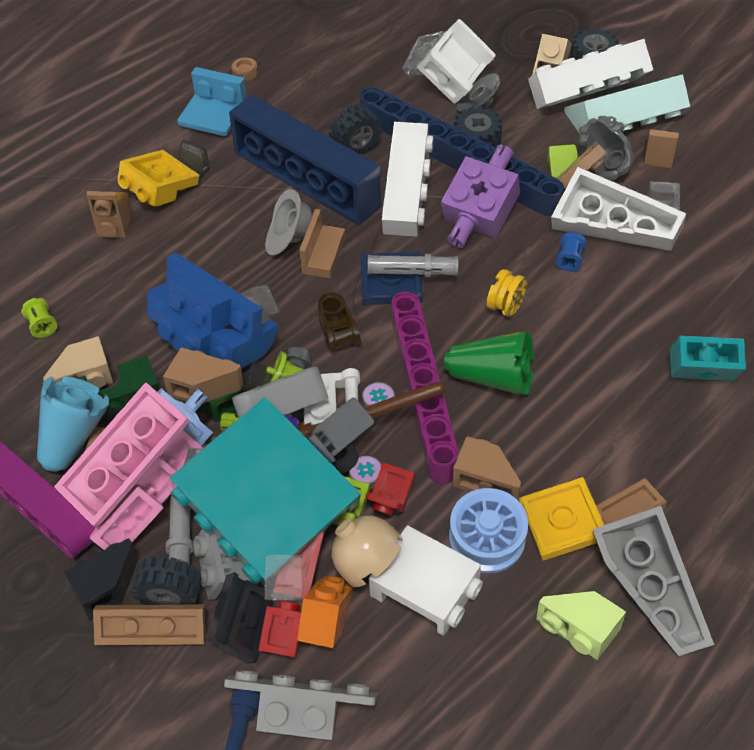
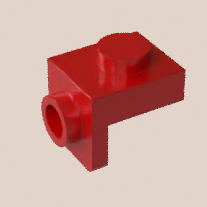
M382 463L372 493L368 492L365 499L374 503L372 509L390 516H392L393 510L403 513L416 474Z

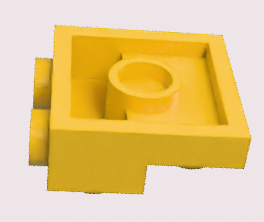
M164 150L121 160L119 165L118 183L120 187L136 193L140 202H147L154 207L175 201L178 190L198 185L199 174Z

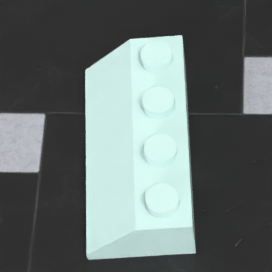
M682 74L564 107V111L578 132L579 128L587 124L590 119H598L599 116L604 115L615 117L617 122L624 124V130L633 128L632 123L640 121L642 126L656 122V116L664 114L665 119L681 115L680 109L690 107Z

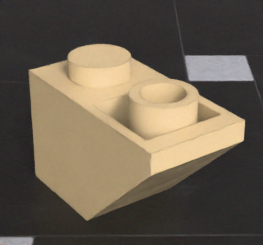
M542 34L532 76L536 74L535 70L546 65H551V68L560 66V62L567 60L572 45L571 42L565 38Z
M99 336L68 345L43 377L44 381L49 377H54L53 382H61L63 376L73 378L86 376L87 381L98 388L112 384L113 380Z

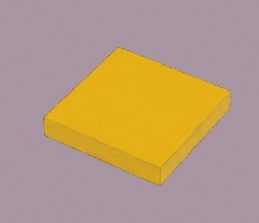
M583 477L519 498V502L527 514L528 527L542 561L598 543L593 529L603 526L604 523Z

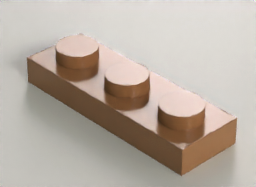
M205 604L96 605L93 609L94 645L204 644L206 641Z

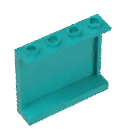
M266 397L261 399L169 477L173 488L170 493L183 508L189 505L196 513L194 519L206 533L212 530L220 538L217 544L229 558H233L236 555L244 564L241 569L249 580L254 584L260 581L265 588L270 585V579L340 515L346 510L350 513L358 506L361 496L360 492Z

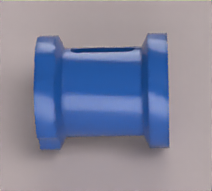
M568 232L561 237L560 246L562 248L561 252L557 254L556 265L564 271L574 272L581 268V254L587 246V240L579 233Z

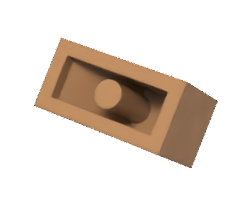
M466 437L453 468V487L469 492L483 488L498 489L509 493L519 501L521 481L500 447L484 439Z

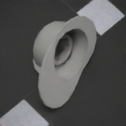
M289 189L283 192L275 205L272 222L265 242L266 251L269 255H278L286 249L289 243H297L305 237L312 218L311 208L301 201L300 195L296 190Z

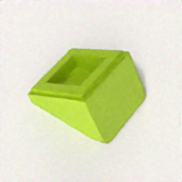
M559 145L548 148L547 163L551 176L557 178L578 158L576 145Z

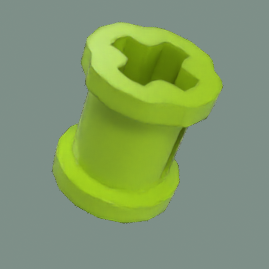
M32 298L26 301L21 310L23 317L30 322L29 330L32 336L36 338L48 337L57 329V322L49 314V305L43 298Z

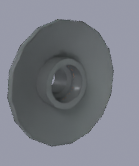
M493 73L477 80L472 84L471 90L458 101L456 109L460 113L463 109L468 111L469 107L478 109V106H483V109H486L493 102L492 97L501 83L500 76Z

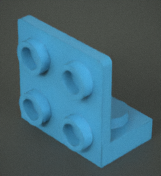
M195 67L191 73L195 95L178 118V125L226 136L231 130L229 111L247 99L245 80L243 77Z

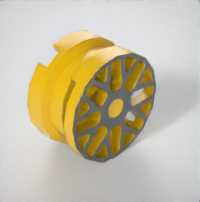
M502 269L495 277L497 282L495 285H491L489 290L487 308L494 311L502 310L503 315L512 317L523 301L528 280L521 275L513 276L511 271Z

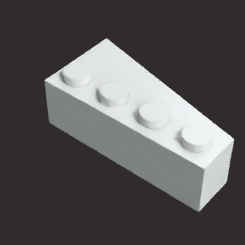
M641 39L623 46L619 44L610 47L607 51L601 53L599 51L591 52L576 61L575 58H570L560 62V66L551 68V65L542 66L535 70L536 74L530 77L528 81L538 110L633 82L653 71L645 40Z
M394 122L382 214L383 234L417 237L419 226H424L425 209L422 208V201H427L428 184H425V179L430 176L431 160L428 158L429 153H432L433 136L428 135V124Z
M577 167L551 216L552 229L576 232L582 235L671 251L684 226L686 213Z

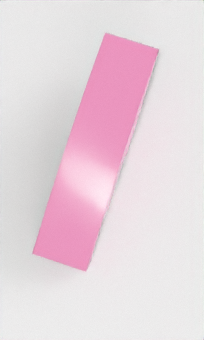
M182 430L98 528L94 529L89 536L90 539L103 550L111 544L120 543L127 538L133 542L164 508L162 503L173 490L169 477L190 461L204 447Z

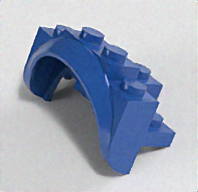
M178 253L167 256L166 283L147 291V316L158 323V335L168 341L177 351L181 347L192 351L198 350L215 358L231 360L239 364L242 369L265 355L275 340L278 324L272 320L261 324L262 308ZM229 324L235 328V330L221 329Z

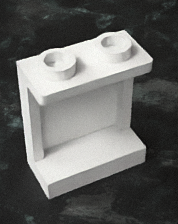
M458 19L442 35L417 68L455 104L473 87L472 83L485 66L495 58L496 54L462 20Z
M407 525L401 533L403 541L397 540V544L401 549L393 562L379 576L374 578L371 575L369 578L370 596L380 602H383L386 596L393 598L437 624V633L444 636L450 626L456 628L465 612L463 607L468 599L474 600L479 594L483 585V581L480 580L481 564Z

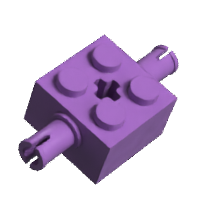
M498 145L488 164L467 156L463 160L441 201L444 220L455 224L447 238V241L454 247L459 242L457 247L464 248L472 230L495 239L497 238L520 194L519 175L505 170L514 154L509 147L506 146L502 152L503 145Z

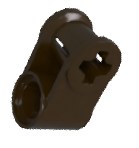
M335 292L323 294L318 300L319 324L329 352H335L336 348L349 344L360 345L361 337L355 319L352 318L343 296Z

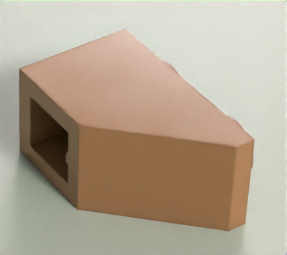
M87 191L86 197L97 236L126 238L132 216L128 193Z
M182 347L163 376L167 393L172 398L185 402L194 394L197 388L208 397L203 402L206 403L240 391L244 386L241 366L228 359L222 360L206 355L198 350L192 351Z

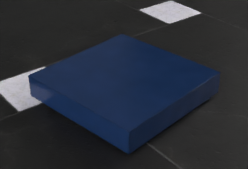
M419 252L360 254L362 305L392 304L393 297L401 292L415 294L419 302L422 303L421 275L368 274V255L419 256Z

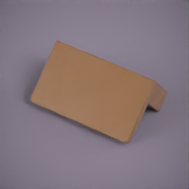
M315 209L300 247L302 274L331 278L345 239V229L323 225L322 211L319 209Z

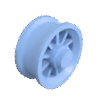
M483 488L471 491L459 499L452 510L449 532L450 547L454 551L481 564V573H497L506 570L519 560L524 551L528 532L527 514L515 497L502 490Z

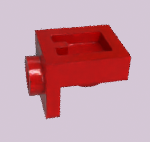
M278 601L277 608L267 606L258 651L297 657L300 642L297 641L301 617L299 604Z

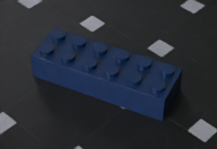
M250 95L229 111L236 155L358 226L363 224L381 208L380 165L376 164L373 160L367 159L351 148L338 143L331 137L320 133L308 124L302 123L288 113L273 107L268 102L254 95Z

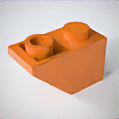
M326 576L324 579L320 578L303 598L297 641L333 648L341 637L354 587L346 584L345 580L340 577Z

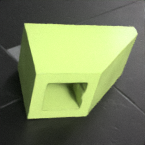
M591 591L544 596L539 601L536 619L540 621L547 631L553 634L558 633L570 641L571 645L579 653L589 654L598 660L621 630L626 611L597 592Z

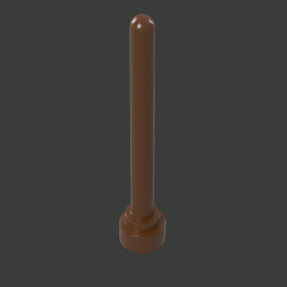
M436 382L363 408L372 418L441 395L445 392V385L442 382ZM303 421L299 423L298 430L306 436L320 423L313 425L312 422L306 424Z

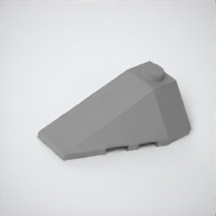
M661 506L593 529L605 564L679 657L714 645Z

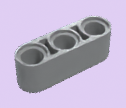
M315 366L232 397V401L238 418L243 416L264 397L283 415L322 401L328 398V394L319 368Z

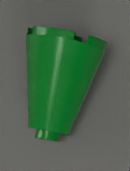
M519 331L453 345L450 352L445 353V370L449 371L451 377L517 395H528L534 370H530V360H534L531 333Z

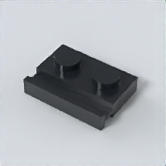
M233 572L225 577L206 641L215 642L219 645L218 648L248 664L256 661L267 606H272L274 596L251 581L240 579L238 577L239 574Z

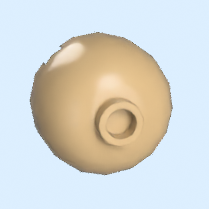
M373 515L361 516L354 520L351 518L346 519L335 531L337 536L332 545V561L339 574L352 587H361L366 584L362 578L370 573L376 578L393 562L401 549L397 544V540L403 541V537L385 520Z

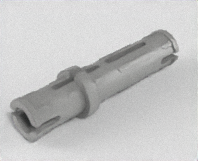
M425 254V256L368 255V274H417L429 278L431 275L458 276V256L434 257L431 254Z
M170 494L169 540L166 542V553L169 555V559L171 557L177 558L178 562L185 561L190 566V555L193 553V541L190 540V506L187 505L183 508Z

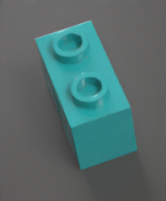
M679 336L670 347L671 378L734 381L746 370L744 339Z

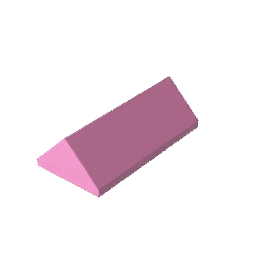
M145 383L54 487L94 527L98 528L190 420L150 385Z

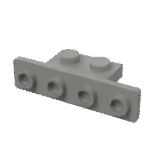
M236 670V676H229L224 682V687L260 692L256 731L332 740L334 738L338 701L374 706L378 700V693L370 692V686L347 684V689L332 688V681L310 679V685L295 683V677L288 675H273L272 680L259 679L258 672L248 670Z

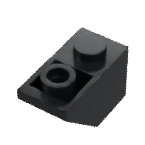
M129 538L120 543L111 544L103 552L88 560L79 561L71 569L64 572L73 593L89 621L93 620V609L96 605H120L123 602L138 562L133 544Z

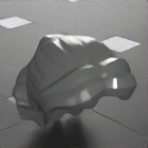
M604 115L599 116L598 119H590L587 124L579 128L580 136L578 139L580 145L587 147V149L597 141L606 151L603 155L604 161L592 172L610 181L628 174L632 167L634 155L627 137L623 134L624 124L617 122L613 116L607 117Z

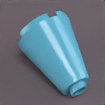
M63 376L61 382H53L54 377H49L43 382L41 388L37 460L44 469L51 472L65 470L71 465L107 411L109 405L107 395H105L104 399L98 395V387L84 380Z

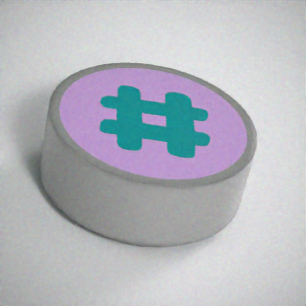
M381 382L368 385L362 394L363 406L366 407L395 397L393 389Z
M361 456L355 466L349 470V478L372 485L371 489H373L381 463L372 456Z

